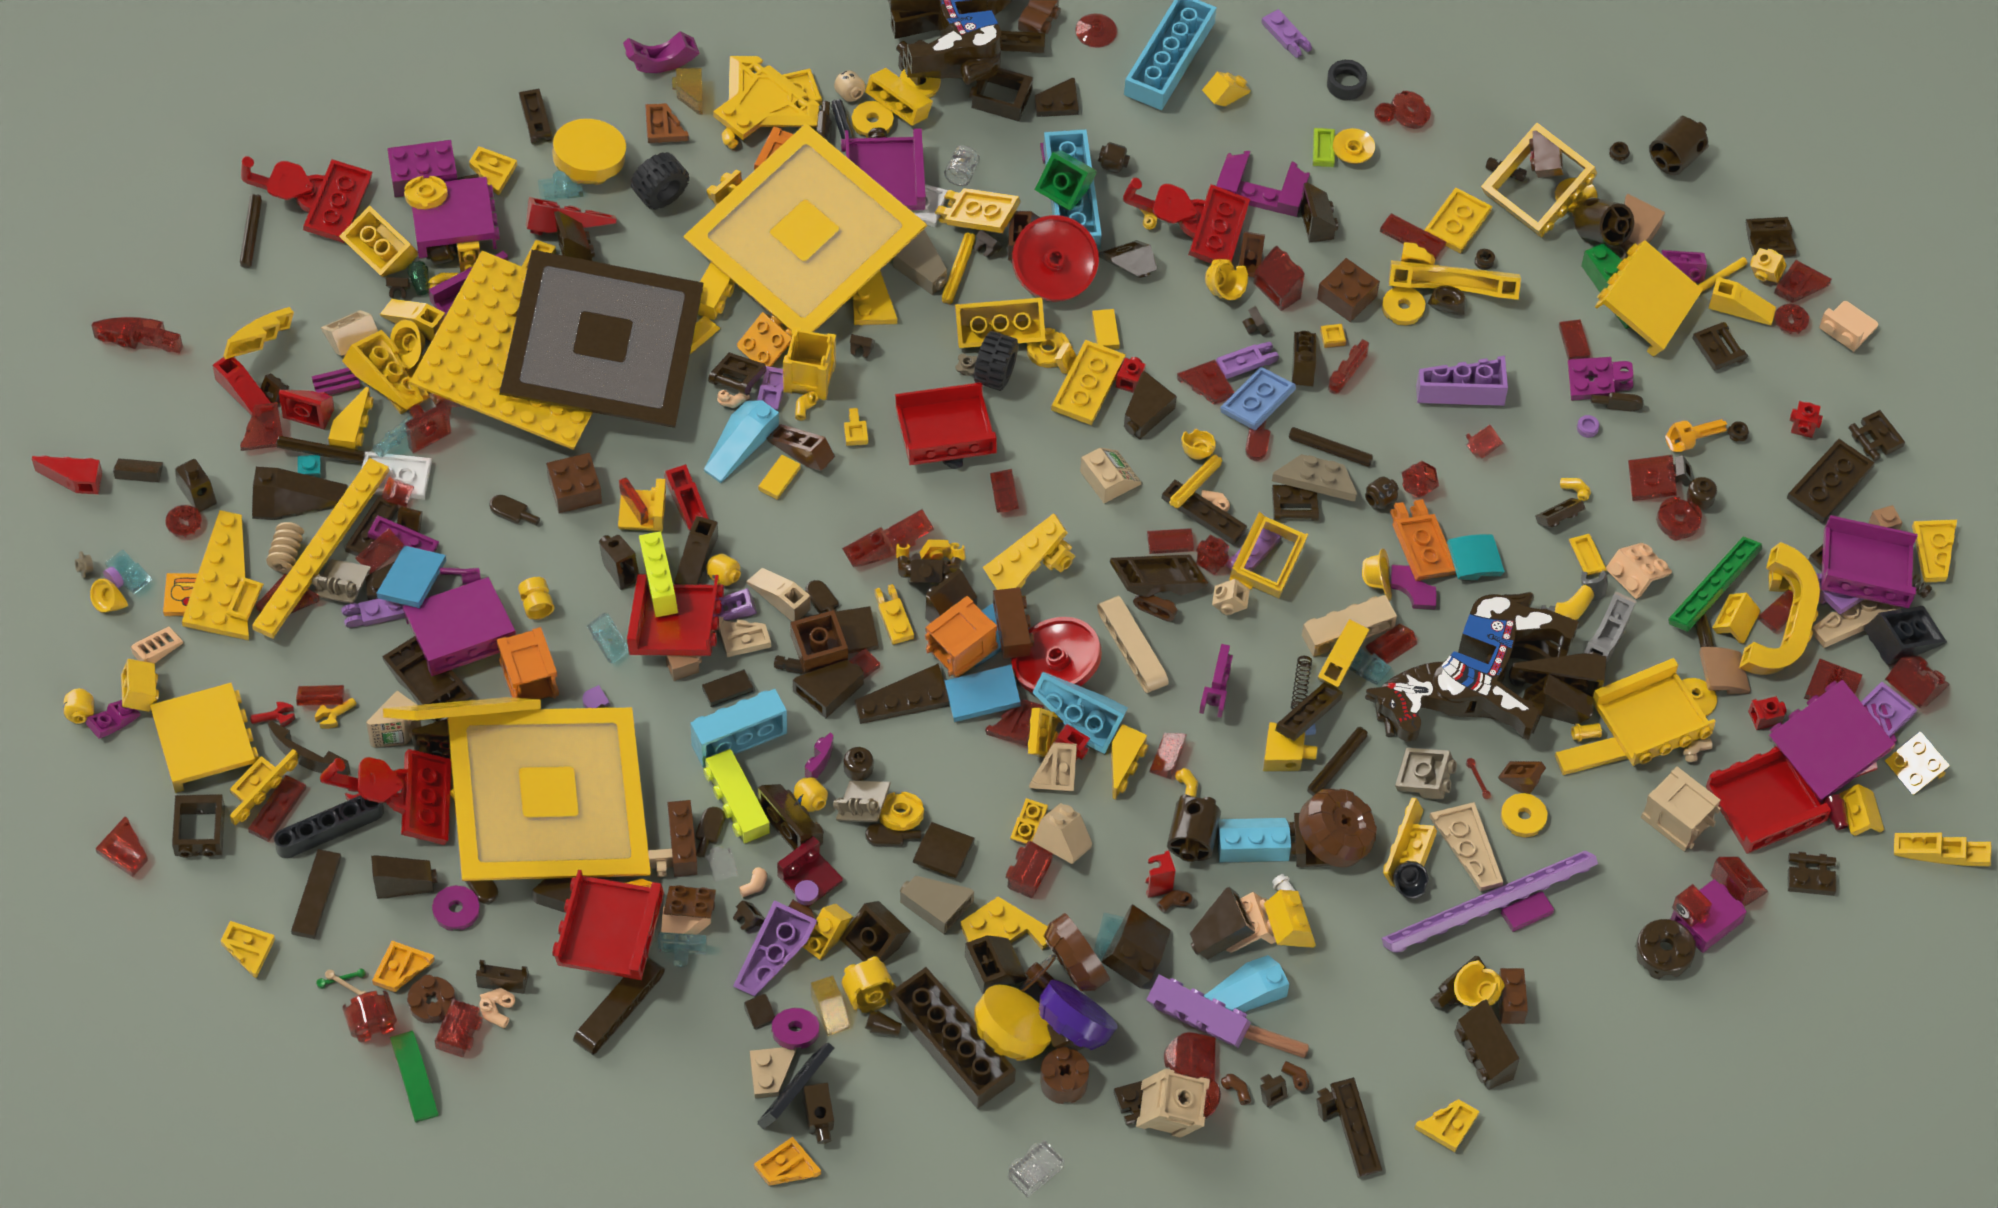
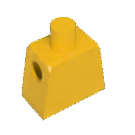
M1269 722L1263 771H1299L1302 758L1316 760L1317 746L1304 745L1305 732L1294 741L1275 731L1277 723Z

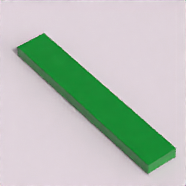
M1743 536L1668 618L1669 625L1688 632L1763 549L1762 543Z

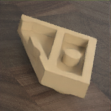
M782 1047L750 1051L755 1098L779 1096L784 1079L790 1070L791 1062L796 1055V1047L795 1050Z

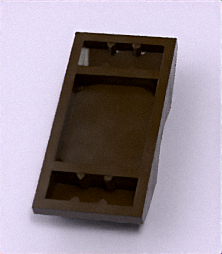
M1190 554L1115 557L1110 559V564L1126 590L1136 595L1150 597L1157 593L1171 591L1182 596L1203 589L1208 584Z
M415 636L382 656L383 661L396 680L408 690L418 705L469 701L473 698L472 693L452 670L431 676L427 660ZM435 718V719H432V720H433L434 722H436V721L440 720L441 718Z

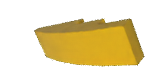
M287 307L271 312L238 330L227 340L223 357L228 359L262 350L264 342L276 339L278 331L290 328L294 314L293 310Z
M1895 833L1894 856L1940 864L1991 866V842H1967L1966 837H1943L1942 833Z

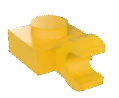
M849 408V422H844L846 446L868 444L866 421H859L858 408Z
M928 539L919 553L921 559L942 560L945 556L951 560V547L955 545L956 549H958L960 545L955 542L949 544L948 540Z

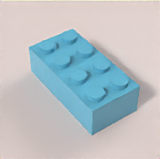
M776 689L763 691L753 698L740 700L733 706L720 708L713 714L698 717L693 722H690L691 745L702 767L706 766V758L730 748L735 755L787 734V710Z

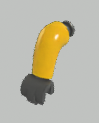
M1582 571V586L1573 597L1565 602H1557L1556 606H1550L1549 608L1546 605H1542L1541 609H1548L1577 621L1591 601L1600 600L1606 595L1608 577L1605 571L1600 572L1599 578L1588 580L1587 572Z

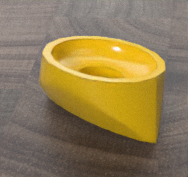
M101 578L92 584L90 599L98 611L111 612L128 606L121 591L110 580Z

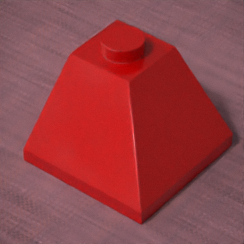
M306 390L279 391L283 418L325 430L334 411L332 396L324 392L318 393Z

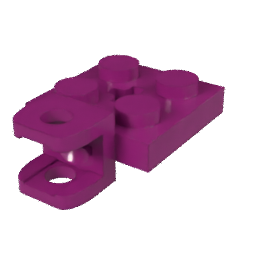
M1611 357L1568 360L1571 401L1591 399V395L1609 396L1611 392L1633 389V365L1629 361L1612 362ZM1595 376L1596 378L1591 382L1586 377Z
M1221 644L1212 687H1204L1199 711L1201 714H1204L1206 704L1215 707L1219 706L1217 717L1222 718L1227 695L1226 685L1229 680L1233 655L1229 654L1230 645Z

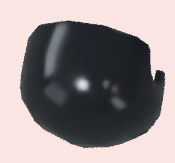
M1405 861L1397 866L1393 875V882L1400 894L1406 898H1417L1426 892L1425 888L1429 877L1423 865L1417 861Z

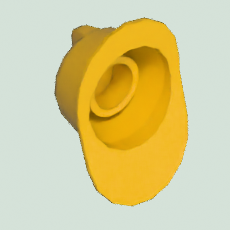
M401 320L393 327L390 339L399 350L398 356L401 362H405L406 370H409L419 361L421 352L425 347V338L413 321Z
M1382 548L1378 555L1371 556L1363 561L1362 577L1369 587L1383 589L1387 599L1391 601L1389 559L1386 550Z

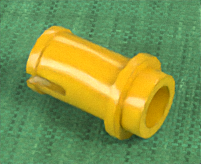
M1599 723L1590 725L1576 724L1571 727L1572 739L1581 742L1582 739L1601 738V725Z

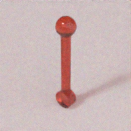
M1473 758L1467 759L1466 766L1471 768L1483 792L1482 797L1489 799L1491 792L1486 789L1475 767V760Z

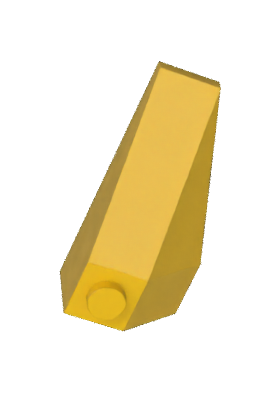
M382 330L352 344L342 362L357 378L406 410L424 401L418 387L409 384L411 378L406 372L407 366L405 362H401L398 356L399 350L397 346Z

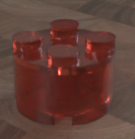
M377 991L366 992L350 999L351 1004L346 1007V1004L342 1006L352 1037L357 1038L358 1042L368 1041L372 1038L373 1034L379 1032L381 1034H389L395 1030L394 1025L397 1022V1017L387 991H383L384 995H378Z

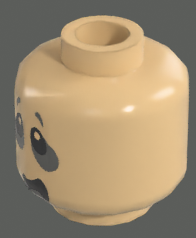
M849 70L837 76L834 88L845 101L853 102L863 95L865 83L854 71Z

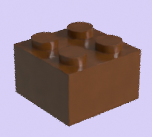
M1345 258L1319 283L1317 299L1351 322L1377 297L1380 281Z
M590 453L546 463L548 480L558 513L602 503L601 487Z
M834 610L790 622V636L804 674L848 660V647Z

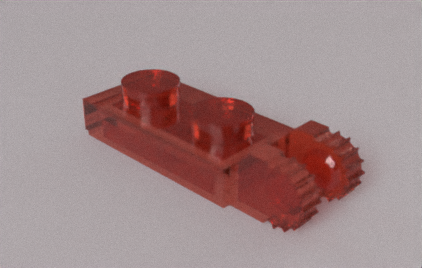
M1362 339L1358 345H1354L1350 350L1349 358L1346 361L1343 360L1338 367V371L1332 373L1328 386L1331 394H1339L1368 355L1369 342Z

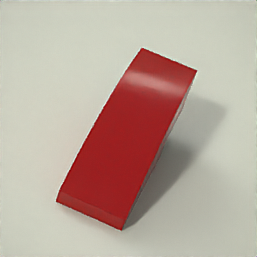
M687 465L665 471L664 478L688 530H691L696 516L709 519Z

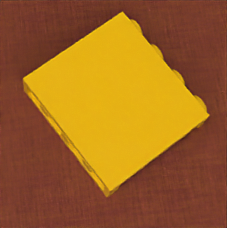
M1644 240L1638 245L1636 243L1633 244L1627 251L1629 256L1620 262L1617 267L1619 271L1610 277L1607 282L1609 286L1604 288L1598 295L1599 301L1595 308L1598 309L1603 304L1651 344L1647 352L1651 356H1655L1665 349L1703 289Z
M1674 658L1601 687L1594 692V707L1632 766L1640 763L1646 764L1656 756H1665L1673 749L1680 746L1682 748L1686 747L1697 739H1705L1713 732L1715 719L1707 720L1678 676V663Z
M232 683L150 705L175 793L184 791L183 783L250 764L253 765L259 759L256 747L251 748L250 742L254 741L251 729H246L244 723L248 722L245 710H240L238 704L242 703L239 690L234 691Z

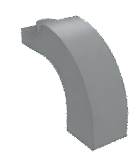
M1615 592L1597 632L1589 641L1584 653L1594 652L1607 656V664L1629 623V618L1637 601Z

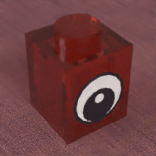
M1692 884L1675 897L1672 908L1690 927H1693L1698 922L1702 924L1709 918L1712 903Z

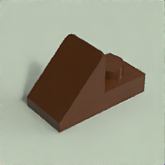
M1244 231L1239 266L1246 267L1249 277L1259 278L1265 234Z
M1509 761L1498 776V779L1520 793L1531 794L1539 783L1546 767L1542 761Z

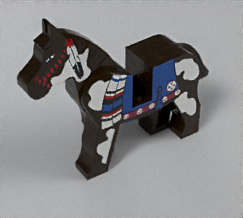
M888 0L891 10V29L895 39L935 30L940 31V38L929 44L918 45L913 43L907 44V48H903V66L907 78L963 79L966 85H970L975 80H984L996 75L1001 67V29L994 15L1007 7L1012 0Z
M1532 592L1482 596L1472 606L1462 633L1458 652L1454 651L1444 662H1432L1413 667L1392 677L1381 687L1367 689L1365 699L1376 703L1377 712L1382 713L1392 721L1398 737L1406 742L1415 741L1419 736L1421 719L1418 715L1420 708L1439 711L1452 717L1495 719L1511 726L1523 739L1529 740L1531 734H1534L1545 704L1522 699L1502 684L1510 658L1532 661L1566 656L1576 635L1579 621L1548 609L1530 608L1534 601V594ZM1550 641L1556 642V643L1559 644L1561 647L1557 646L1556 644H1554V643H1552V642H1550Z

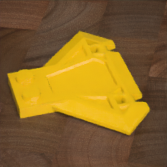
M730 56L729 100L713 111L714 118L742 140L760 127H802L805 123L810 127H817L818 102L815 100L807 102L805 99L808 95L770 65L766 67L761 66L763 60L759 56Z

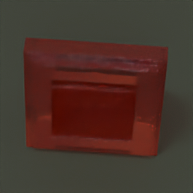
M389 477L382 493V498L388 502L407 507L414 486Z

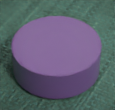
M1590 415L1582 416L1577 423L1578 433L1586 438L1594 437L1599 430V421Z
M109 567L103 571L104 577L113 582L118 589L123 586V579L117 569Z
M809 880L798 883L795 887L796 900L803 905H811L818 899L817 885Z

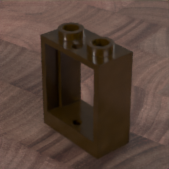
M1000 68L996 75L988 79L976 80L977 85L976 87L972 86L969 94V99H972L971 108L1020 121L1033 90V77ZM988 82L1018 90L1014 103L1011 104L983 96Z
M222 794L175 795L172 847L175 856L188 858L201 855L205 857L222 855L225 803ZM215 814L214 839H181L182 815Z

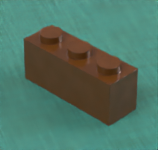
M1020 587L993 590V608L1003 659L1030 656L1031 647H1034L1033 633L1028 631V628H1031L1029 614L1025 615L1024 610L1027 609L1026 596L1021 595Z
M691 800L667 802L674 877L698 875Z

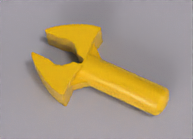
M350 698L333 709H328L323 704L315 714V721L317 722L323 717H328L327 720L319 723L320 728L330 729L338 727L337 716L355 707L357 703L354 698Z

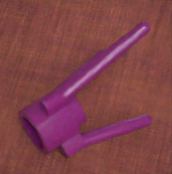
M440 568L439 574L461 575L462 585L481 580L479 568Z

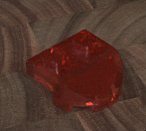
M1187 1032L1177 1036L1165 1048L1164 1063L1166 1068L1169 1067L1176 1074L1196 1079L1200 1077L1210 1079L1209 1084L1211 1085L1215 1081L1216 1038L1194 1032Z

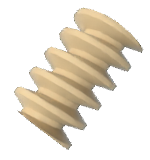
M283 522L278 524L275 529L276 532L273 536L266 562L273 570L288 574L296 563L295 558H297L298 550L301 547L300 543L303 540L301 535L304 534V530L295 523Z

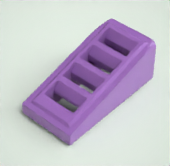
M748 588L720 598L722 610L721 614H717V616L723 617L725 621L757 614L753 596ZM724 606H728V611H725Z

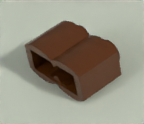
M1030 0L1018 20V30L1048 34L1052 20L1057 19L1060 14L1059 0Z

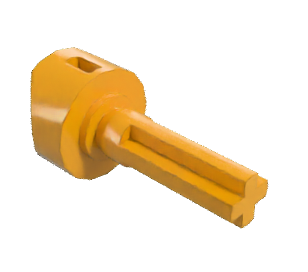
M1720 419L1692 427L1688 421H1679L1670 427L1665 439L1671 451L1682 452L1694 448L1696 439L1727 431V422Z

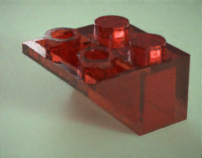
M1275 246L1255 270L1254 284L1280 311H1283L1301 299L1305 273L1299 265H1296L1290 259L1287 252Z
M1920 656L1901 658L1885 678L1886 681L1919 708L1927 707L1950 685L1945 681L1946 677L1941 672L1933 671L1927 666L1928 662Z

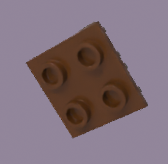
M669 885L663 915L711 919L712 911L715 909L716 890L705 887L693 888L682 885Z

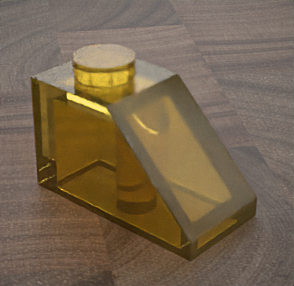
M676 68V77H672V89L677 90V99L698 115H702V68Z
M834 976L811 982V998L827 1036L849 1029L850 1025L843 999Z

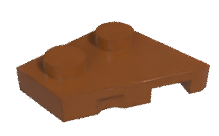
M667 103L645 104L648 143L689 141L688 132L683 130L680 121L672 114V110Z

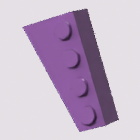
M1158 975L1146 999L1154 1009L1239 1048L1251 1024L1246 1018V1013L1235 1008L1231 1011L1225 1008V1003L1213 998L1211 1001L1204 997L1205 994L1192 988L1189 990L1183 987L1184 984L1173 978L1169 980Z

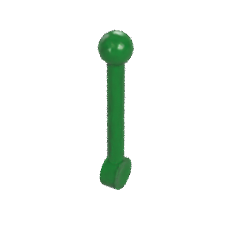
M360 968L357 972L339 976V978L342 980L354 977L363 978L366 975V971ZM320 978L316 981V985L318 988L323 989L327 984L335 983L336 981Z

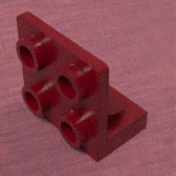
M814 836L777 862V876L794 894L796 885L801 881L809 880L814 882L818 887V899L816 901L843 882L840 874L820 854V842Z

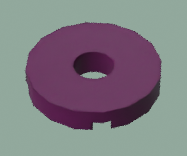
M455 885L446 887L433 900L432 911L434 919L439 926L446 930H464L473 925L479 916L480 906L478 897L465 886ZM458 904L462 906V909L459 912H452L450 907Z
M803 1008L783 1010L772 1021L774 1041L780 1046L795 1050V1047H801V1049L809 1047L819 1037L817 1017L812 1012ZM799 1027L801 1030L795 1032L791 1031L790 1028Z

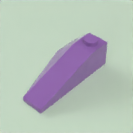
M774 900L733 987L755 997L807 943L817 920Z

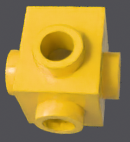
M1759 248L1757 254L1752 257L1750 262L1753 274L1758 280H1768L1774 283L1779 282L1787 266L1783 255L1778 254L1772 249L1764 250Z
M1062 539L1050 555L1044 557L1042 563L1051 571L1055 568L1061 573L1072 564V560L1076 557L1070 551L1073 547Z

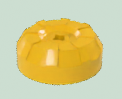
M577 119L564 124L556 132L553 140V162L559 171L563 172L572 182L600 185L612 176L614 177L623 168L626 142L620 131L609 123L596 119Z
M994 985L989 987L977 1002L974 1009L977 1033L997 1054L1016 1059V1061H1023L1041 1054L1051 1042L1047 1028L1049 1023L1039 1015V1003L1025 992L1007 985Z

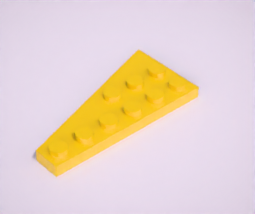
M219 510L182 619L183 627L249 640L248 621L226 614L241 578L245 577L242 515Z

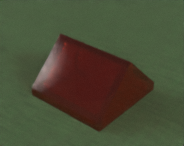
M1718 857L1716 859L1710 876L1719 884H1723L1728 889L1729 894L1735 900L1740 901L1744 907L1768 892L1740 857Z

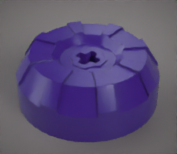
M1051 980L1040 995L1039 1015L1041 1018L1046 1020L1058 1034H1062L1079 1047L1083 1046L1094 1050L1106 1045L1118 1028L1115 1020L1100 1005L1068 984Z

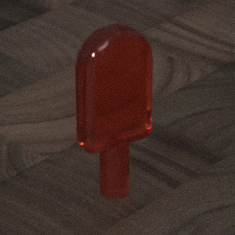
M1267 419L1256 430L1249 428L1245 454L1251 460H1262L1267 454L1271 431L1265 429Z

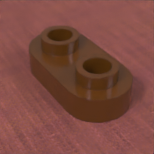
M1136 595L1133 600L1134 605L1139 610L1164 621H1173L1178 613L1176 605L1172 601L1164 600L1154 595L1150 597Z

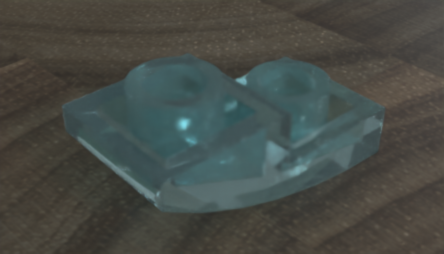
M121 550L105 562L107 568L114 567L117 569L123 579V585L133 594L152 581V578L139 563L135 564L124 550Z
M1360 647L1349 669L1364 679L1378 684L1391 667L1375 653L1370 656Z
M1103 913L1094 952L1099 959H1102L1124 917Z

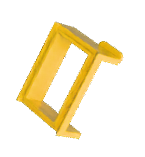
M1259 511L1232 567L1229 581L1236 579L1250 590L1254 587L1279 599L1306 543L1308 534L1272 520ZM1263 528L1295 543L1277 583L1244 569Z

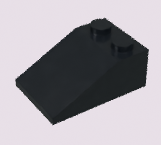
M1924 606L1879 612L1864 627L1870 641L1874 644L1887 665L1906 661L1947 642Z

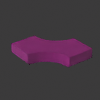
M1391 565V588L1406 594L1411 601L1412 608L1435 610L1436 586H1430L1421 580L1416 581L1410 566Z

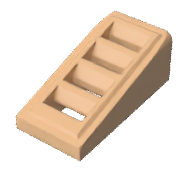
M167 627L136 642L131 646V650L137 660L156 663L182 645L183 641L170 627ZM169 635L174 641L169 642L165 637ZM162 641L165 645L161 646L158 642Z

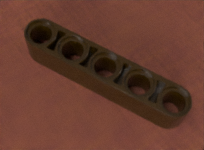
M647 957L642 980L623 977L576 1031L573 1042L590 1054H596L664 975L665 968Z

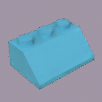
M1286 818L1220 819L1217 830L1219 863L1289 861L1291 839L1290 828Z

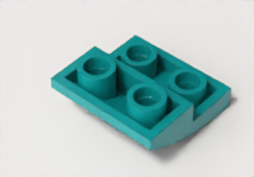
M1492 534L1461 536L1447 541L1458 579L1478 580L1481 575L1501 577L1505 572Z

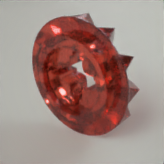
M1784 304L1775 312V326H1779L1781 332L1785 330L1789 334L1793 332L1799 334L1802 330H1806L1809 323V315L1801 306ZM1791 314L1794 320V323L1792 324L1789 322V317Z
M180 505L171 509L165 519L169 533L172 532L176 537L181 535L185 538L191 533L195 535L196 530L201 528L202 522L200 512L190 505ZM179 517L184 521L188 520V526L183 523L180 524Z

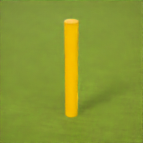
M1740 258L1698 284L1703 289L1702 292L1715 285L1717 277L1724 279L1747 265L1746 258Z

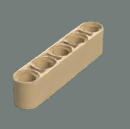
M1116 596L1097 604L1100 618L1143 690L1149 693L1168 685V677L1121 597Z

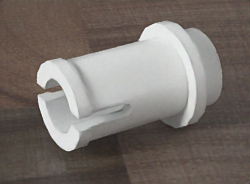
M1284 874L1277 876L1272 881L1275 890L1295 891L1289 882V877L1284 876Z

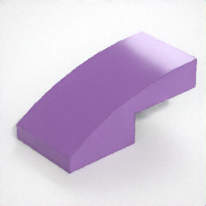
M766 366L767 371L764 373L757 401L762 400L778 411L783 396V369Z

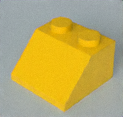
M1280 889L1264 903L1277 945L1311 948L1316 946L1298 891Z

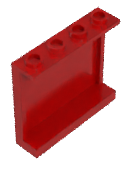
M982 383L895 394L896 414L909 466L997 453L996 433L992 432L983 398Z
M638 574L627 634L629 655L711 656L712 647H716L717 644L715 630H719V617L717 614H721L722 610L720 598L724 597V585L720 584L719 575H715L714 585H673L678 613L656 617L647 574Z
M1777 746L1765 754L1761 755V753H1758L1745 762L1739 761L1732 764L1730 768L1712 772L1706 784L1707 790L1721 800L1718 805L1721 808L1720 811L1746 854L1826 822L1831 812L1827 803L1822 805L1819 803L1811 788Z
M578 869L576 877H573L571 880V897L566 899L565 919L564 921L561 920L559 924V941L555 942L552 955L555 957L557 965L642 980L664 896L662 884L652 882L651 887L586 877L583 876L582 870Z

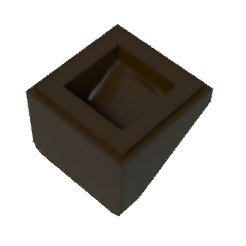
M766 994L744 1002V1010L754 1029L771 1023L774 1020L775 1015Z

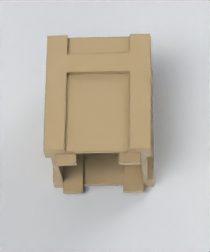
M1676 767L1648 795L1641 818L1685 852L1688 848L1693 849V842L1710 825L1712 827L1715 826L1714 815L1715 812L1717 814L1720 812L1721 808L1718 805L1721 800L1679 767Z
M1164 1069L1142 1080L1140 1117L1137 1118L1136 1127L1142 1129L1152 1128L1172 1133L1171 1136L1179 1138L1204 1127V1104L1210 1079L1202 1077L1196 1079L1176 1074L1174 1070Z

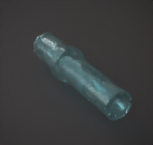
M418 407L395 429L389 430L385 437L373 446L374 452L379 457H384L393 447H398L403 438L428 418L425 410Z

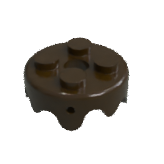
M1659 919L1648 923L1640 931L1635 944L1638 963L1643 965L1654 979H1660L1665 975L1680 976L1686 969L1691 967L1696 952V944L1691 932L1683 924L1670 919ZM1667 942L1671 944L1672 949L1664 950L1660 944Z

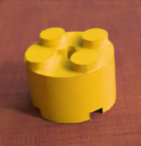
M875 956L857 965L851 964L844 969L845 975L841 981V985L853 1009L856 1011L861 1009L862 1013H868L871 1010L875 1011L885 1006L888 993L896 988L885 964L880 961L879 957Z

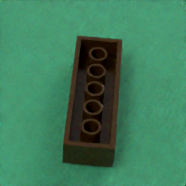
M927 967L888 993V1006L977 1109L1015 1082L1016 1069L1004 1055L1001 1056L994 1052V1049L984 1039L979 1037L976 1023Z

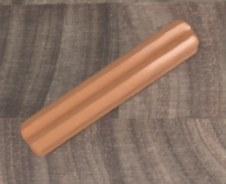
M1251 1024L1244 1036L1247 1039L1303 1058L1306 1057L1309 1050V1045Z

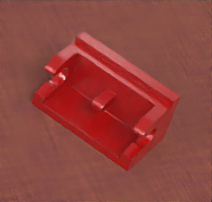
M1169 850L1164 851V854L1155 855L1148 859L1149 864L1159 863V868L1149 870L1150 876L1145 881L1148 884V890H1146L1148 898L1168 894L1173 890L1176 870Z

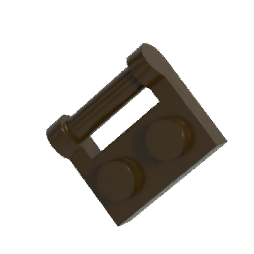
M1721 322L1693 334L1692 339L1714 371L1735 362L1741 363L1748 357L1746 351L1739 347L1729 332V326L1726 322ZM1719 335L1724 338L1733 353L1729 352Z
M729 352L710 372L708 381L711 384H721L739 390L741 394L749 395L753 385L767 371L766 364ZM726 374L744 381L740 382L722 375Z
M1272 485L1273 520H1281V518L1319 520L1317 492L1289 485ZM1281 508H1310V510H1281Z

